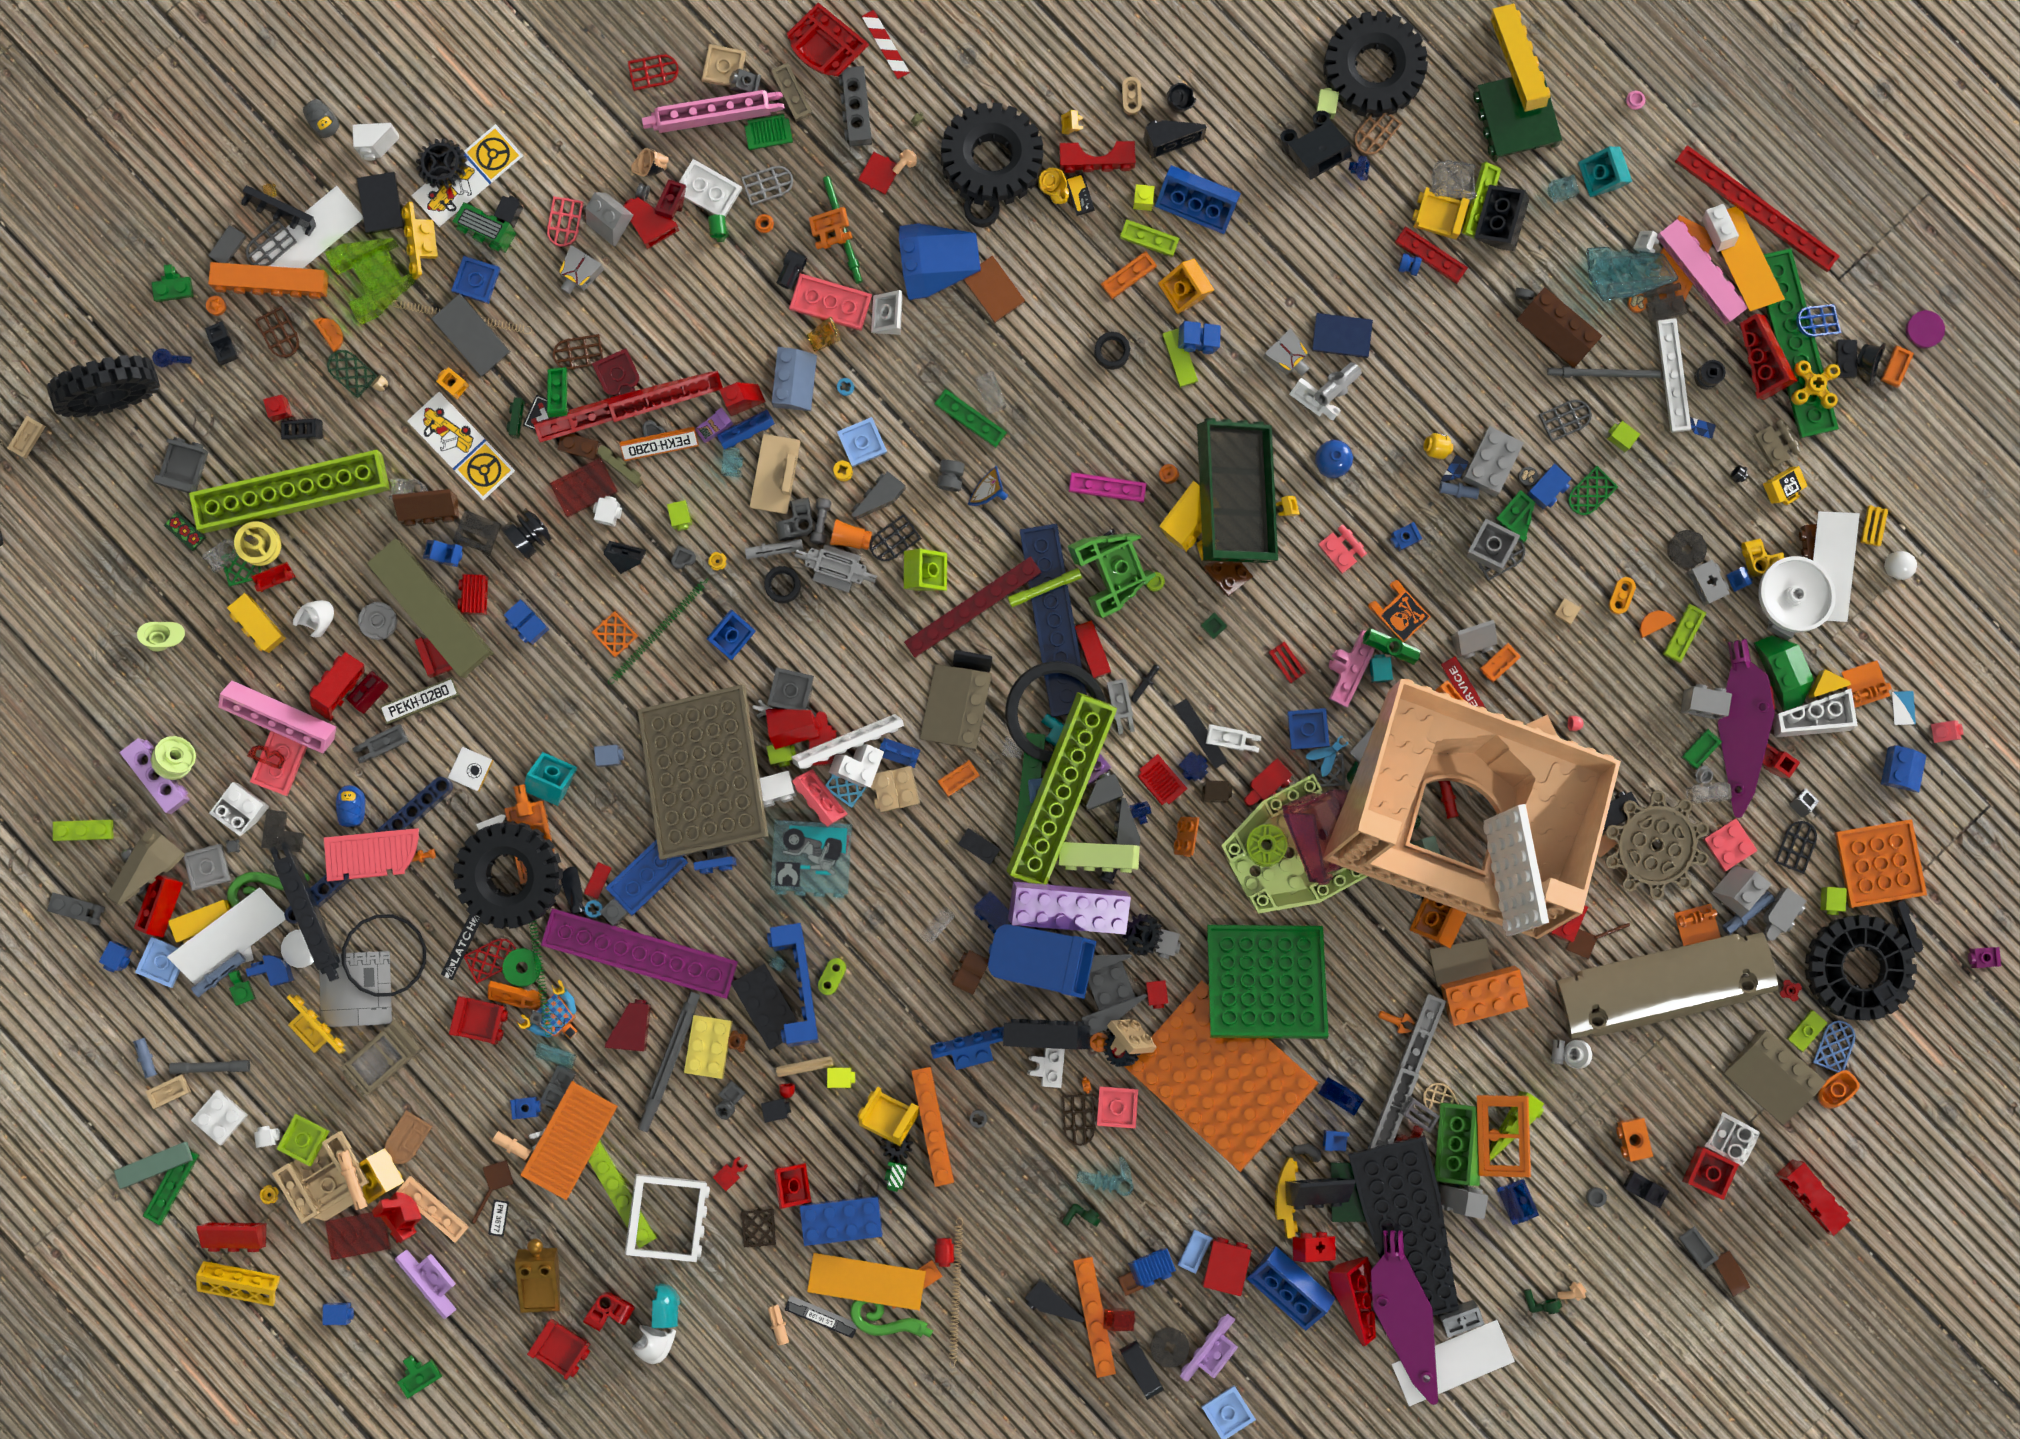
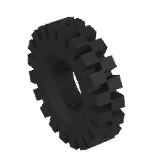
M1370 11L1361 13L1358 19L1356 16H1353L1347 20L1346 25L1342 24L1336 30L1335 35L1332 36L1328 44L1323 65L1327 88H1332L1333 91L1339 92L1338 102L1340 100L1344 102L1343 107L1350 112L1352 109H1356V115L1366 117L1367 113H1372V118L1382 117L1383 113H1387V116L1397 113L1399 108L1404 109L1410 104L1411 99L1416 97L1425 79L1428 61H1426V46L1422 47L1421 45L1423 39L1419 32L1416 34L1412 32L1414 27L1408 21L1402 24L1400 22L1401 17L1395 14L1389 18L1386 17L1387 12L1377 11L1376 16H1372ZM1368 49L1382 50L1388 54V57H1391L1394 63L1392 67L1394 73L1383 82H1369L1363 79L1356 69L1358 61L1355 60L1360 53L1363 54Z
M986 103L977 104V110L974 111L972 107L963 110L962 117L957 114L951 120V127L947 126L941 143L942 172L945 179H949V186L954 191L959 189L962 198L968 201L970 197H973L974 204L982 206L984 201H989V206L992 207L999 206V201L1002 200L1007 205L1014 202L1015 196H1018L1019 199L1027 194L1028 188L1032 189L1037 183V176L1039 177L1042 169L1043 141L1041 136L1038 137L1039 130L1035 123L1030 125V118L1024 113L1018 116L1017 109L1012 106H1008L1007 110H1002V103H993L992 108H987ZM983 142H999L1010 151V163L998 171L984 170L979 167L978 163L974 162L972 158L974 157L973 150Z
M128 355L118 356L115 360H113V357L103 358L100 363L94 360L87 362L85 367L77 365L70 368L71 371H63L58 374V377H53L50 383L47 384L53 410L56 414H62L64 417L72 415L73 417H82L86 414L89 417L96 416L102 411L103 414L111 413L115 408L122 410L128 408V404L136 405L142 402V399L150 398L160 388L152 360L135 355L130 358Z
M506 821L484 827L476 831L475 835L470 836L464 842L466 844L465 847L460 848L456 856L459 858V862L454 863L453 873L457 874V879L453 881L455 889H460L461 892L458 898L461 904L466 903L468 905L466 911L472 917L476 915L480 917L478 921L485 925L493 924L494 928L500 929L509 927V929L518 928L542 917L556 902L554 898L556 895H559L562 887L559 884V880L563 878V869L558 867L561 859L558 853L554 854L552 849L555 846L550 839L545 840L543 838L544 833L538 829L532 830L530 828L531 825ZM508 854L518 858V861L521 860L526 867L527 882L522 886L523 890L518 894H515V892L510 894L503 893L493 883L491 869L496 864L495 860L500 855H503V857L508 856Z
M1869 915L1846 916L1830 922L1827 927H1822L1817 932L1818 937L1812 939L1809 945L1811 952L1806 954L1805 963L1809 964V969L1805 970L1806 980L1811 981L1812 985L1809 988L1812 994L1819 997L1817 1001L1823 1007H1828L1830 1009L1829 1012L1837 1016H1843L1845 1019L1870 1021L1871 1019L1877 1020L1886 1017V1014L1894 1013L1899 1009L1898 1005L1900 1003L1904 1004L1909 998L1907 992L1908 990H1913L1916 980L1912 979V974H1917V964H1912V958H1915L1913 948H1908L1906 945L1909 943V940L1904 934H1899L1897 932L1898 928L1892 923H1885L1884 919L1869 917ZM1857 947H1865L1866 951L1871 950L1876 955V960L1880 964V973H1878L1877 980L1874 984H1869L1864 989L1858 988V985L1853 986L1847 980V975L1844 974L1843 970L1847 954L1850 951L1854 952ZM1886 980H1890L1899 998L1880 1007L1871 989Z

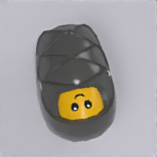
M314 99L303 107L304 116L317 136L327 138L337 132L340 123L335 114L322 101Z

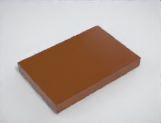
M992 255L980 264L981 271L963 279V281L993 322L996 323L1025 303V299Z

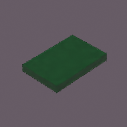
M1330 1162L1331 1178L1354 1179L1350 1162ZM1356 1182L1349 1202L1342 1203L1340 1207H1331L1332 1222H1367L1362 1210Z

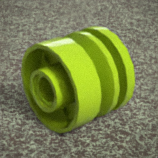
M1262 824L1254 828L1246 842V851L1250 860L1262 867H1271L1278 864L1284 858L1288 848L1284 832L1271 824ZM1267 841L1271 843L1272 848L1265 850L1261 844Z

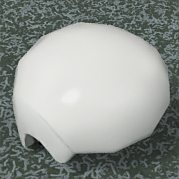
M1897 551L1889 554L1885 560L1884 567L1889 576L1897 580H1905L1911 578L1916 572L1917 561L1912 554L1905 551Z

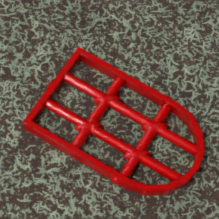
M657 55L628 61L634 91L672 83L679 73L676 60L669 55ZM661 58H669L672 61L662 63ZM659 60V63L656 65L646 66V61ZM643 62L641 68L631 69L630 64ZM676 64V71L664 73L663 67ZM660 67L661 73L648 76L647 70ZM645 71L644 77L633 79L632 72ZM675 74L671 80H665L667 75ZM662 77L663 82L650 85L649 80ZM647 81L646 86L635 88L634 82Z

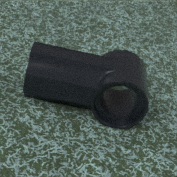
M789 249L784 259L783 269L776 283L785 289L792 290L799 273L803 271L806 265L807 256Z

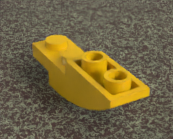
M1292 1157L1286 1158L1278 1176L1274 1206L1275 1218L1277 1220L1283 1219L1285 1236L1287 1238L1295 1237V1233L1298 1232L1297 1221H1293L1292 1213H1295L1294 1206H1289L1286 1203L1285 1181H1295V1173H1298L1297 1161H1293Z

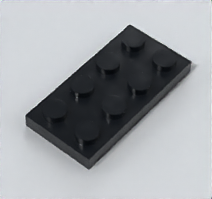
M763 964L732 982V986L770 1051L783 1043L781 1030L784 1029V1024L796 1023L798 1020L766 964Z

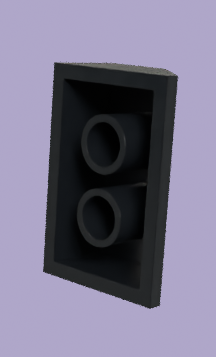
M1489 185L1474 238L1497 249L1515 251L1530 199L1526 190Z
M1337 1177L1285 1181L1286 1203L1289 1206H1294L1296 1210L1306 1209L1305 1205H1312V1208H1324V1204H1330V1207H1340L1342 1203L1349 1202L1355 1186V1180Z

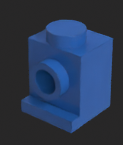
M1414 522L1394 531L1391 534L1392 538H1390L1393 547L1398 548L1399 551L1422 540ZM1404 533L1408 535V540L1403 538Z
M537 1097L510 1100L512 1120L539 1116L538 1112H541L540 1100L537 1101ZM524 1104L528 1105L529 1110L527 1112L523 1111L522 1109Z

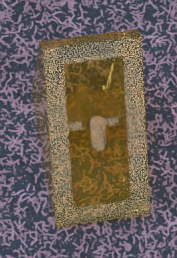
M832 317L827 318L807 334L814 352L841 340L840 333Z

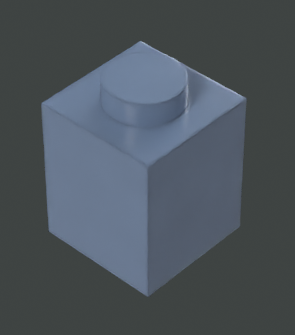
M619 745L594 747L595 764L597 767L621 765V760H624L623 749H620Z

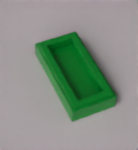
M1706 729L1681 758L1694 770H1697L1722 741L1709 729Z

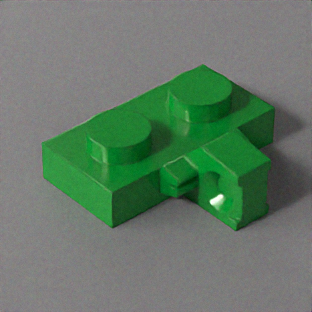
M172 264L164 265L165 276H161L162 281L152 282L155 302L194 297L192 279L190 277L180 278V275L175 273V267Z
M410 1355L403 1360L407 1367V1370L404 1371L406 1376L397 1383L408 1399L441 1378L442 1374L433 1360L423 1365L421 1361L417 1363L413 1356Z

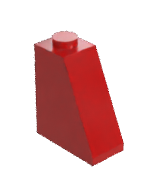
M639 197L631 198L623 205L633 214L630 222L647 250L680 231L675 221L655 214V208Z
M736 382L719 389L730 416L766 402L758 384Z
M766 710L768 734L775 750L819 736L818 728H821L818 717H814L811 710Z

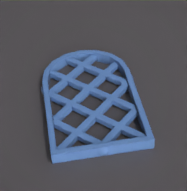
M1834 1021L1827 1025L1813 1063L1837 1073L1845 1070L1856 1037L1852 1026L1844 1021ZM1838 1023L1840 1029L1834 1031L1832 1025ZM1830 1028L1832 1032L1827 1034V1031ZM1850 1028L1852 1034L1847 1036L1844 1029ZM1842 1031L1844 1038L1838 1040L1835 1033ZM1833 1034L1836 1041L1829 1043L1827 1037ZM1824 1039H1825L1827 1045H1825V1046L1822 1047V1044H1823ZM1846 1039L1848 1046L1842 1049L1840 1042ZM1837 1043L1840 1050L1833 1052L1831 1046ZM1828 1047L1831 1054L1825 1056L1822 1049ZM1847 1049H1849V1050H1848V1053H1847V1056H1846L1845 1053H1844V1051L1847 1050ZM1841 1052L1844 1059L1837 1061L1835 1054ZM1819 1053H1821L1822 1058L1817 1059ZM1833 1056L1835 1063L1829 1065L1826 1058ZM1824 1060L1826 1065H1823L1818 1062ZM1844 1062L1841 1069L1839 1063ZM1837 1065L1838 1070L1831 1067Z

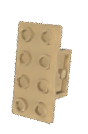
M768 434L763 435L750 508L781 514L788 513L801 444L800 440Z

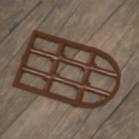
M282 306L255 319L268 348L274 355L280 358H287L297 352L299 338ZM282 310L287 320L284 322L280 321L276 312ZM272 314H274L278 325L274 327L270 325L267 319ZM262 319L265 320L269 328L264 332L258 322ZM289 323L294 334L291 336L287 335L283 325ZM281 328L285 339L278 340L273 330ZM272 333L276 343L270 345L265 334ZM294 337L297 340L295 349L290 341ZM286 342L290 345L292 349L290 354H285L281 346L282 343ZM279 347L282 355L275 353L272 348Z
M600 335L568 338L560 341L553 350L555 363L560 368H563L564 366L559 363L569 361L570 367H566L567 370L592 366V363L589 364L588 360L591 357L601 356V359H603ZM598 337L599 343L586 345L585 339ZM583 340L582 346L570 347L571 341ZM567 342V347L557 350L561 344ZM599 346L600 353L588 355L587 349L589 347ZM584 348L585 355L572 357L571 351ZM568 351L569 357L556 360L555 353ZM574 360H586L585 365L573 366Z

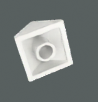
M897 290L873 296L871 333L901 335L902 291Z

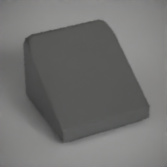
M1805 788L1789 805L1803 818L1812 812L1819 801Z

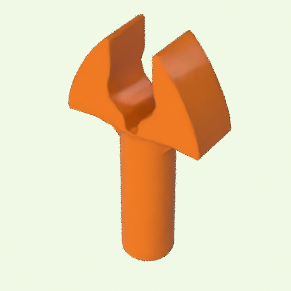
M1380 1011L1378 1014V1018L1397 1025V1033L1412 1032V1030L1404 1028L1403 1024H1401V1022L1406 1021L1415 1024L1407 1013H1404L1403 1017L1400 1018L1384 1011Z

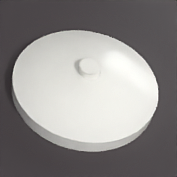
M1791 556L1775 562L1765 571L1759 584V601L1765 615L1776 626L1786 631L1800 633L1819 627L1830 617L1835 606L1836 593L1831 577L1821 565L1805 557Z

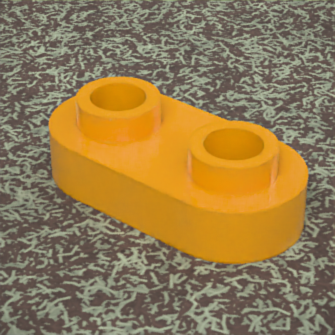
M1623 577L1616 582L1608 604L1612 613L1619 615L1628 610L1636 589L1633 579ZM1623 584L1627 586V591L1622 589ZM1616 602H1619L1621 604L1620 608H1616Z

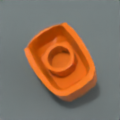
M1840 1071L1826 1080V1083L1818 1091L1817 1100L1827 1109L1839 1107L1855 1095L1859 1090L1860 1084L1849 1071Z

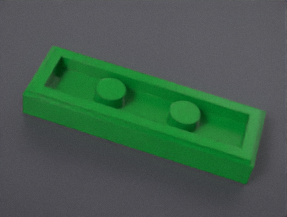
M566 367L547 369L548 418L567 416L568 371Z

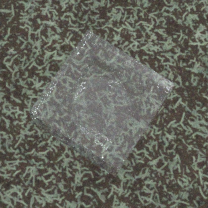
M1006 736L1002 755L1020 759L1022 750L1017 746L1012 737Z

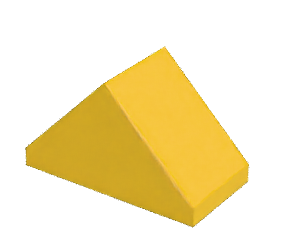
M1824 669L1819 671L1808 697L1811 699L1849 686L1851 683Z

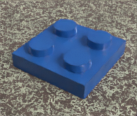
M463 256L451 291L452 293L461 294L464 297L489 304L501 269L498 266Z
M1326 708L1287 712L1291 750L1330 746Z
M732 856L693 862L694 870L702 875L714 873L713 869L729 871L733 870L732 866H737L736 858Z

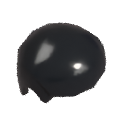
M1184 83L1172 85L1166 95L1168 105L1178 112L1191 109L1196 102L1193 89Z

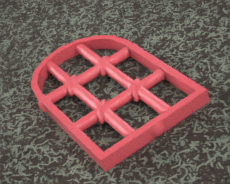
M553 196L549 223L547 225V235L554 245L567 247L576 240L579 233L583 201ZM555 200H562L560 211H554ZM564 201L572 202L569 214L562 213ZM575 203L581 204L579 215L573 214ZM553 214L559 215L557 226L550 227ZM563 216L569 217L566 229L560 228L561 217ZM573 218H578L576 231L570 230ZM550 230H556L554 241L550 237ZM560 231L566 232L564 244L557 243ZM570 233H574V238L567 243Z

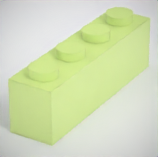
M1064 842L1059 855V865L1065 866V870H1077V867H1084L1083 871H1095V868H1102V872H1113V869H1120L1122 873H1132V869L1138 870L1140 846Z

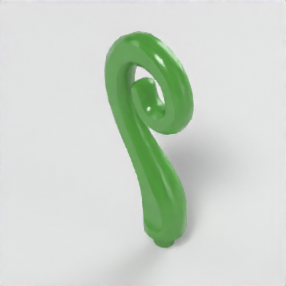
M248 872L238 876L230 884L227 891V900L232 907L240 902L238 899L239 889L250 882H259L283 891L284 889L277 876L262 872ZM305 873L304 875L307 881H309L310 877L308 873ZM247 886L243 889V893L251 894L257 888Z
M854 1300L851 1305L850 1313L853 1323L866 1334L883 1336L899 1332H909L920 1338L922 1335L929 1338L932 1335L933 1330L927 1328L928 1323L914 1318H905L884 1325H872L861 1316L862 1306L870 1302ZM873 1303L876 1306V1311L868 1312L866 1318L871 1321H877L884 1314V1305Z

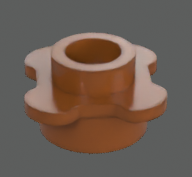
M736 1030L732 1031L728 1039V1047L730 1049H737L738 1052H743L745 1050V1042L748 1040L747 1034H740Z

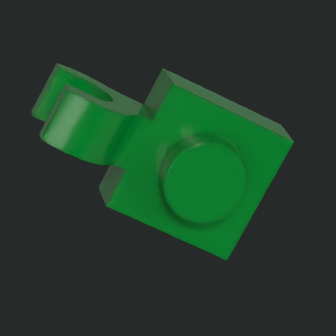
M239 970L228 973L230 980L234 984L229 990L236 1006L256 999L250 981L243 982Z

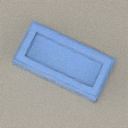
M1194 1229L1178 1266L1196 1274L1212 1237Z

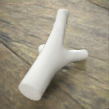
M762 700L758 701L760 706H752L753 709L761 711L757 714V718L766 715L767 709H775L765 705Z

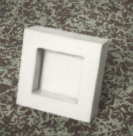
M1640 231L1633 248L1638 252L1655 253L1656 250L1653 249V245L1659 244L1658 234L1654 231Z

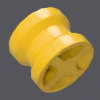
M841 460L834 465L833 472L837 480L846 482L851 479L853 470L849 462Z

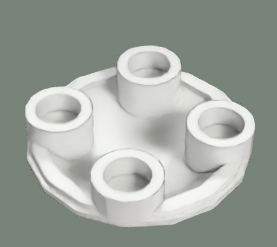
M294 930L288 933L281 944V954L284 961L296 968H304L311 965L314 961L301 930Z

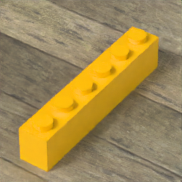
M1514 3L1493 8L1490 20L1524 111L1546 107L1551 96L1549 87L1545 86L1544 74L1538 68V58L1532 52V42L1527 39V29L1521 23L1520 11L1516 10Z

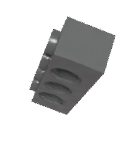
M864 66L847 67L842 72V75H839V84L844 88V93H840L841 103L845 104L846 111H842L843 123L847 122L848 129H844L845 141H849L850 147L872 145ZM855 85L858 87V89L856 91H850L849 87ZM855 103L860 105V107L855 110L850 108V106ZM854 122L862 123L858 128L852 126Z

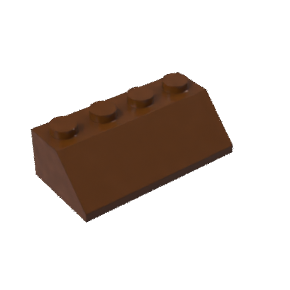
M1545 287L1516 320L1572 368L1579 364L1603 336Z

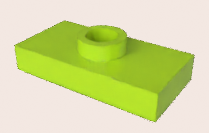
M1811 1010L1788 1036L1787 1040L1799 1051L1804 1052L1827 1025V1022L1814 1010Z

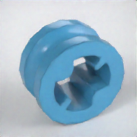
M842 378L837 383V390L843 396L851 395L854 391V384L850 379ZM844 382L851 385V387H848L850 390L847 392L840 389V387H843L841 384Z
M591 900L586 904L585 912L589 917L597 918L601 915L600 911L603 909V905L599 901ZM591 904L599 906V911H596L597 914L595 915L589 911V907H592Z

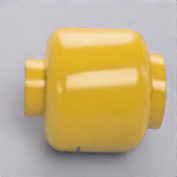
M1432 433L1426 437L1423 449L1426 451L1427 456L1443 460L1452 453L1453 444L1449 436Z

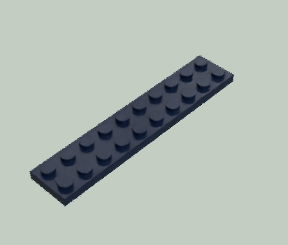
M1057 524L1019 530L1024 560L1031 556L1042 572L1028 582L1029 589L1066 573ZM1068 584L1031 598L1042 663L1062 661L1082 668ZM1051 673L1044 675L1051 717L1068 715L1077 692L1087 695L1085 686L1068 674Z

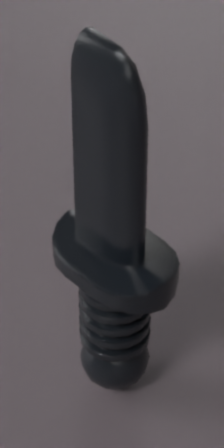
M1153 665L1146 677L1144 675L1140 677L1143 680L1131 697L1132 702L1136 703L1148 685L1152 686L1154 684L1151 680H1153L1152 678L1155 677L1154 675L1160 669L1158 665Z

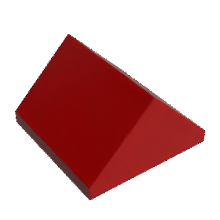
M806 1163L774 1169L779 1209L811 1202Z

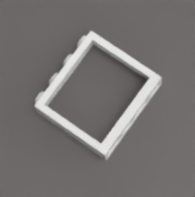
M635 1174L625 1254L697 1262V1257H701L702 1251L699 1240L700 1237L703 1238L704 1226H701L702 1218H706L707 1206H704L705 1198L709 1197L710 1191L707 1183L698 1180ZM644 1183L699 1188L691 1254L635 1249Z

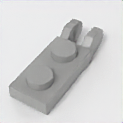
M1126 678L1107 682L1111 705L1117 708L1114 720H1116L1118 734H1123V726L1120 720L1123 718L1128 719L1130 732H1135Z

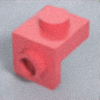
M1957 720L1931 724L1934 743L1960 740L1961 735H1963L1962 724H1959Z

